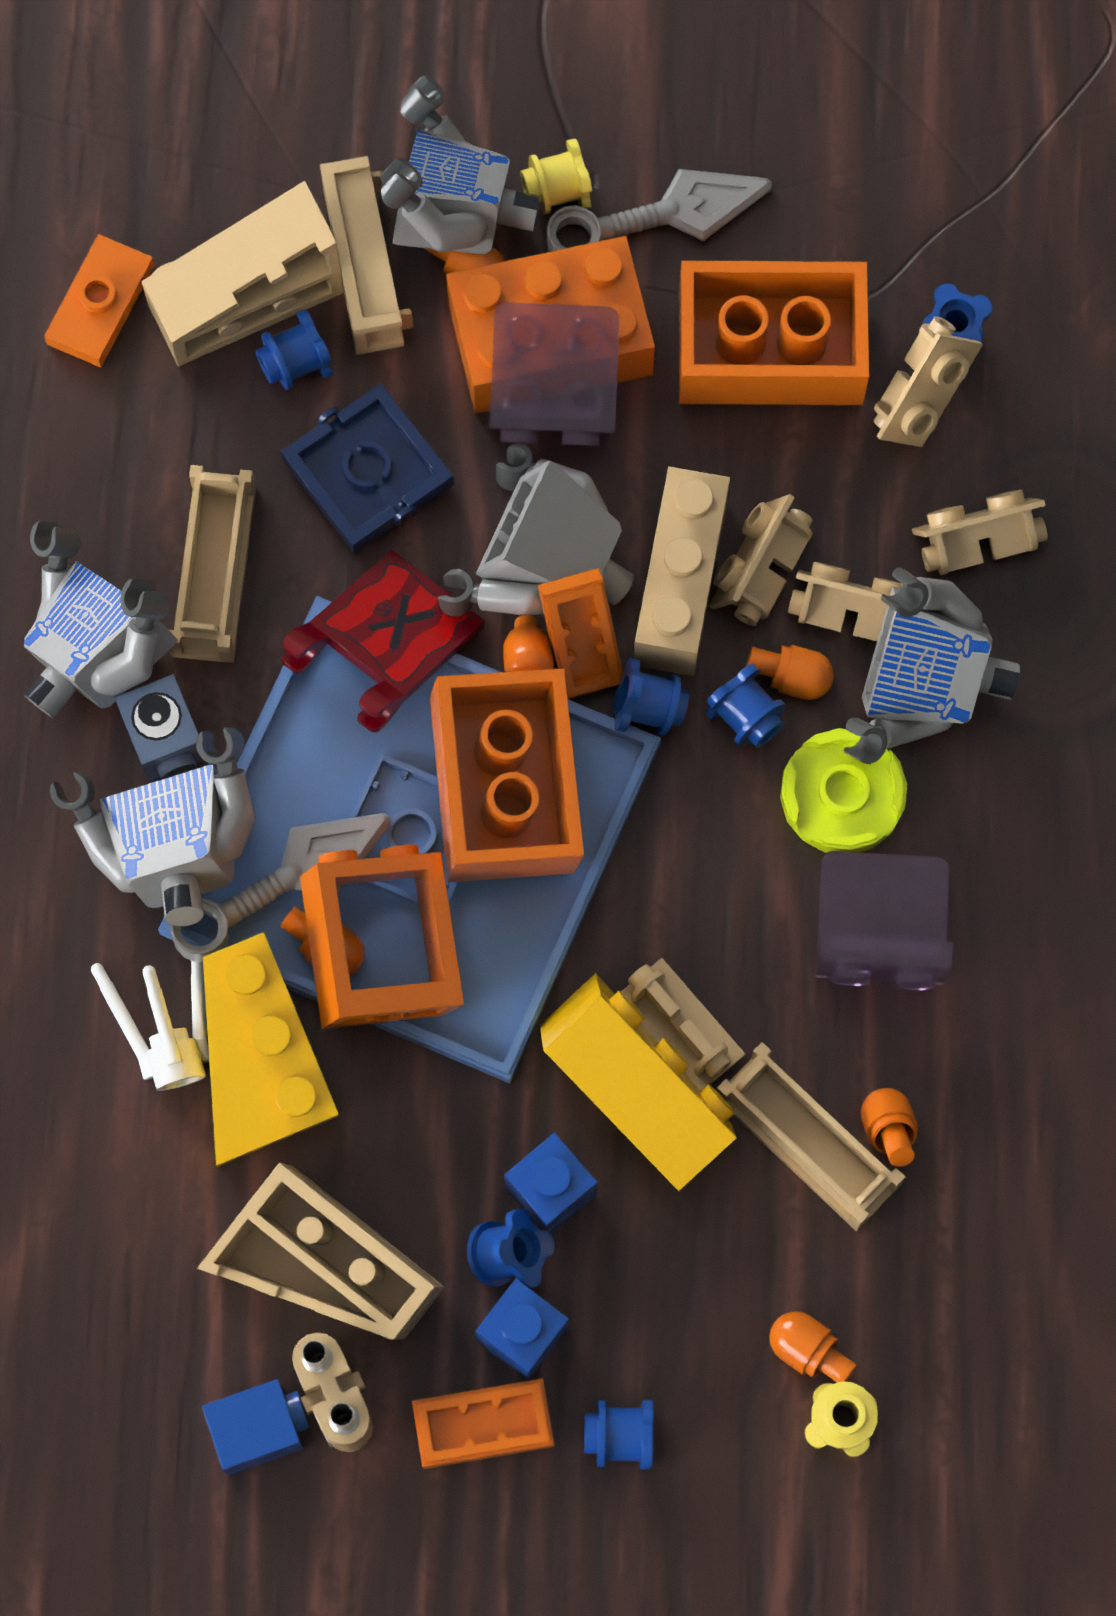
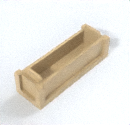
M368 156L320 164L331 231L337 242L342 285L356 355L404 346L402 330L413 327L411 309L399 310L375 195V193L381 192V187L383 186L381 174L383 172L370 171Z
M190 465L189 478L193 489L175 625L174 630H169L178 641L170 649L172 657L234 663L256 495L255 480L251 470L240 469L239 475L204 472L203 466Z
M761 1042L753 1051L751 1059L730 1081L725 1079L717 1087V1092L734 1110L735 1113L733 1115L857 1232L901 1186L905 1176L897 1168L892 1172L889 1171L770 1059L771 1050Z

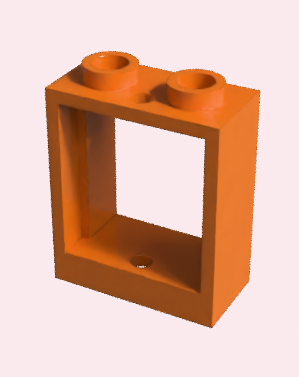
M399 845L381 850V857L358 859L357 851L355 850L334 851L320 855L318 857L319 863H316L300 876L322 1029L446 1016L464 1005L441 852L419 854L418 845ZM415 878L430 982L351 990L336 885Z

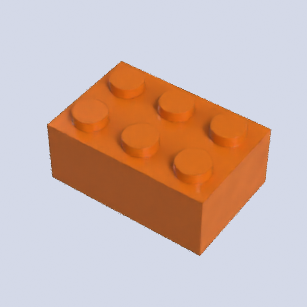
M627 236L446 274L449 310L475 414L653 376L655 345Z
M681 261L679 283V404L863 405L869 380L867 262Z
M564 668L437 676L430 695V707L447 883L574 874L584 857Z

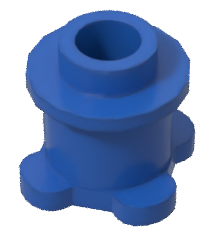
M943 284L937 287L933 296L935 307L933 312L924 318L923 324H930L935 316L941 317L950 322L955 327V330L958 331L954 332L952 336L976 340L982 343L984 333L982 323L990 318L993 308L989 298L984 295L972 297L961 293L953 284Z
M306 309L297 312L300 324L273 336L269 332L263 333L262 341L264 347L256 350L259 364L269 383L273 384L280 380L286 390L293 388L292 381L316 370H319L324 379L333 375L328 349Z
M629 658L625 664L622 679L612 701L611 711L615 714V730L626 732L630 722L654 727L657 735L664 736L672 725L679 727L682 724L688 707L689 692L688 690L681 689V678L679 675L669 674L667 678L642 673L639 671L640 660Z
M753 663L743 668L728 683L719 687L707 700L709 708L705 712L706 716L711 721L721 717L737 734L734 741L739 747L751 742L757 748L770 741L785 724L780 717L786 707L785 703L781 699L774 701L758 684L755 677L759 674L760 670Z
M515 1209L509 1211L505 1217L506 1225L496 1221H486L474 1228L467 1244V1260L472 1273L478 1281L486 1286L493 1287L508 1283L512 1277H516L517 1280L528 1288L536 1287L541 1283V1269L546 1258L553 1255L555 1244L553 1236L549 1231H541L531 1222V1217L527 1210Z
M599 1400L598 1413H585L584 1454H597V1467L604 1468L605 1461L639 1462L640 1469H650L653 1457V1400H643L640 1408L606 1407V1401Z

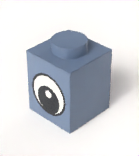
M174 674L114 697L148 782L158 778L162 780L197 768L196 763L204 761L196 748L199 734Z

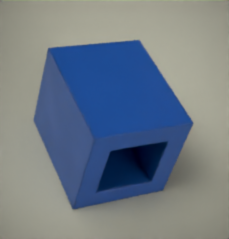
M555 1132L504 1175L507 1191L523 1209L529 1212L531 1219L542 1231L546 1230L551 1234L597 1195L598 1182Z
M515 1278L475 1331L476 1340L529 1381L569 1329V1318Z
M278 1379L202 1406L222 1470L228 1476L304 1449L299 1432L310 1429L299 1393L294 1391L285 1394L284 1388Z

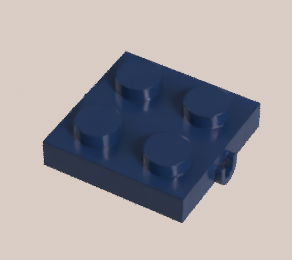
M382 383L342 410H339L337 407L326 410L319 417V425L280 451L282 461L353 553H356L395 525L399 527L402 524V520L409 515L415 516L418 509L454 485L452 473ZM335 415L336 418L332 422L327 423V420Z

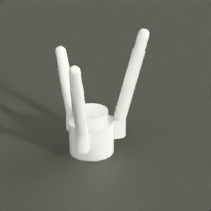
M191 961L193 1038H189L187 1028L173 1029L156 970L151 965L143 968L147 993L159 1032L149 1038L152 1048L150 1050L104 967L100 963L92 965V974L138 1058L143 1079L153 1078L157 1091L179 1088L204 1079L206 1074L203 1064L209 1062V1046L207 1040L203 962Z

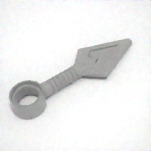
M679 169L662 200L653 203V205L647 204L646 207L643 205L639 208L636 207L632 208V210L628 209L625 212L621 211L617 214L613 213L610 216L606 215L599 218L587 208L580 206H566L557 210L550 218L547 226V251L552 252L566 249L559 243L556 234L562 227L571 224L582 226L588 231L591 238L589 243L617 238L622 235L626 236L629 233L633 234L636 231L641 232L643 229L648 230L650 227L656 228L658 225L663 226L667 224L704 242L769 193L772 183L769 179L761 177Z
M385 813L290 828L281 868L274 871L273 874L267 875V878L260 879V882H255L253 886L247 887L246 890L240 891L239 894H235L232 896V899L229 898L220 904L208 899H202L204 915L212 917L219 926L216 938L211 943L204 946L191 945L182 937L183 926L170 925V932L176 950L184 958L193 962H203L204 956L226 948L229 942L231 926L243 920L242 918L248 917L250 913H255L257 909H262L264 905L267 906L270 904V901L277 900V897H282L284 893L287 894L293 889L302 891L300 876L316 863H319L318 857L320 855L334 851L355 850L357 851L358 859H365L391 824L390 817ZM346 884L336 885L337 895Z

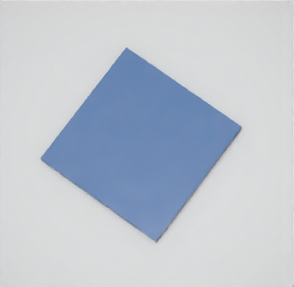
M316 596L303 625L315 618L331 601ZM327 644L311 666L302 674H296L283 665L242 755L237 762V768L245 770L256 815L255 825L241 856L235 860L234 879L227 887L201 894V898L220 904L229 898L232 899V896L235 894H239L240 891L246 890L247 887L253 886L255 882H260V879L267 878V875L273 874L274 871L281 868L290 828L379 813L387 814L391 819V824L365 859L381 857V850L399 845H418L419 854L441 852L464 1005L446 1016L370 1025L510 1084L660 747L661 738L629 725L626 732L615 730L614 718L568 700L584 857L575 873L447 883L430 695L437 676L499 673L500 671L456 653L402 703L390 721L379 732L373 733L357 721V716L362 711L359 706L361 696L369 688L379 683ZM415 878L346 884L338 894L341 922L360 937L365 948V959L362 967L350 977L351 990L430 982ZM293 889L231 926L227 947L264 932L287 989L318 1002L313 966L304 960V955L298 952L303 943L280 927L294 906L305 912L302 891ZM203 915L199 922L183 926L182 937L187 943L194 946L207 945L216 938L219 927L218 923L212 917ZM164 916L158 931L160 935L173 940L170 924L166 922Z

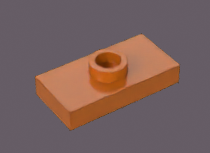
M98 234L44 335L46 344L102 368L143 290L142 281L150 276L155 267L153 257Z
M596 568L537 585L548 636L553 650L556 669L564 668L567 698L572 699L619 685L623 676V670L604 579L599 569Z
M543 1378L412 1401L423 1469L554 1447Z

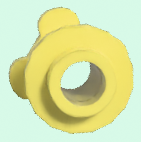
M576 138L566 140L567 152L542 159H538L535 154L530 155L528 158L529 168L520 171L523 191L540 196L539 207L544 215L551 213L552 206L578 200L580 207L591 208V181Z
M853 1382L824 1383L816 1388L812 1397L814 1402L812 1406V1422L805 1429L807 1442L818 1449L826 1445L843 1449L851 1457L862 1455L869 1448V1438L873 1435L878 1423V1409L875 1398L865 1388ZM838 1406L848 1407L855 1416L854 1425L850 1427L838 1425L833 1418V1409Z

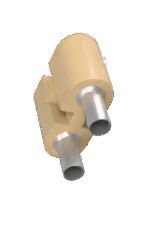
M323 1333L306 1335L298 1341L292 1356L294 1369L306 1393L305 1396L301 1397L307 1414L314 1412L330 1448L335 1447L339 1451L344 1452L360 1450L367 1445L372 1437L374 1426L370 1412L360 1392L366 1387L359 1371L352 1374L346 1358L334 1338ZM318 1356H324L323 1359L319 1361ZM352 1416L351 1421L347 1424L343 1417Z

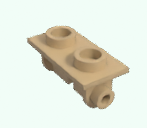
M935 316L930 324H922L919 329V335L904 359L914 370V373L910 376L907 372L898 370L881 400L874 407L877 413L874 423L881 428L877 437L880 440L923 447L927 438L937 426L940 416L959 384L966 377L969 367L983 344L980 341L952 336L955 327L941 317Z
M1015 490L986 498L988 509L965 514L963 505L928 513L929 524L912 528L913 535L929 537L931 546L921 549L923 563L927 572L938 570L941 575H944L951 571L984 563L979 540L985 538L989 540L992 557L995 560L1037 550L1038 543L1048 540V534L1043 518L1033 519L1031 510L1046 506L1045 501L1036 498H1024L1023 490Z
M789 494L766 503L761 502L751 511L742 527V533L746 535V538L738 553L729 556L719 568L713 582L714 586L718 589L708 607L714 610L734 604L738 607L734 613L735 617L750 626H756L759 619L768 618L772 607L787 582L769 569L771 562L787 572L792 571L813 534L809 528L813 520L808 514L798 509H791L789 513L787 512L795 497Z
M819 562L813 563L811 572L799 569L796 579L808 582L806 592L794 589L788 608L789 614L799 616V623H807L841 632L846 610L859 612L853 635L873 641L878 640L887 604L881 600L882 594L890 596L892 586L902 588V583L874 577L871 588L847 582L849 570Z
M663 958L659 959L651 967L648 964L640 967L628 979L630 984L621 991L643 1014L646 1020L642 1022V1025L658 1042L663 1037L666 1038L687 1060L690 1067L685 1072L701 1090L708 1084H712L746 1055Z

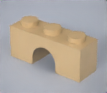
M668 466L634 644V659L640 660V667L689 676L695 675L712 574L717 558L727 504L730 477Z

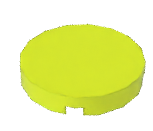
M841 728L815 734L804 742L801 748L795 751L783 772L780 800L787 823L802 841L824 853L852 855L873 849L893 833L905 810L908 784L901 762L891 750L888 751L886 749L882 757L871 764H864L843 752L844 748L855 746L861 736Z

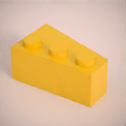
M264 932L204 956L203 969L216 1166H220L336 1118L339 1114Z
M595 973L540 1024L543 1051L662 1175L680 1191L737 1138L733 1126L728 1120L735 1112L711 1085L708 1084L701 1090L686 1074L685 1071L690 1067V1064L666 1038L663 1037L658 1042L642 1025V1022L646 1019L639 1009L621 991L614 993Z

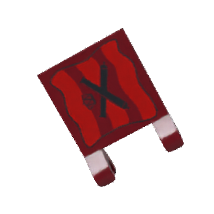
M390 550L309 623L296 627L285 636L283 648L287 652L282 655L281 662L292 672L302 674L311 666L328 644L379 683L369 688L361 696L359 706L362 711L357 716V721L363 727L373 733H377L390 721L407 698L485 627V620L472 610L461 616H450L444 613L439 606L438 596H454L393 550Z

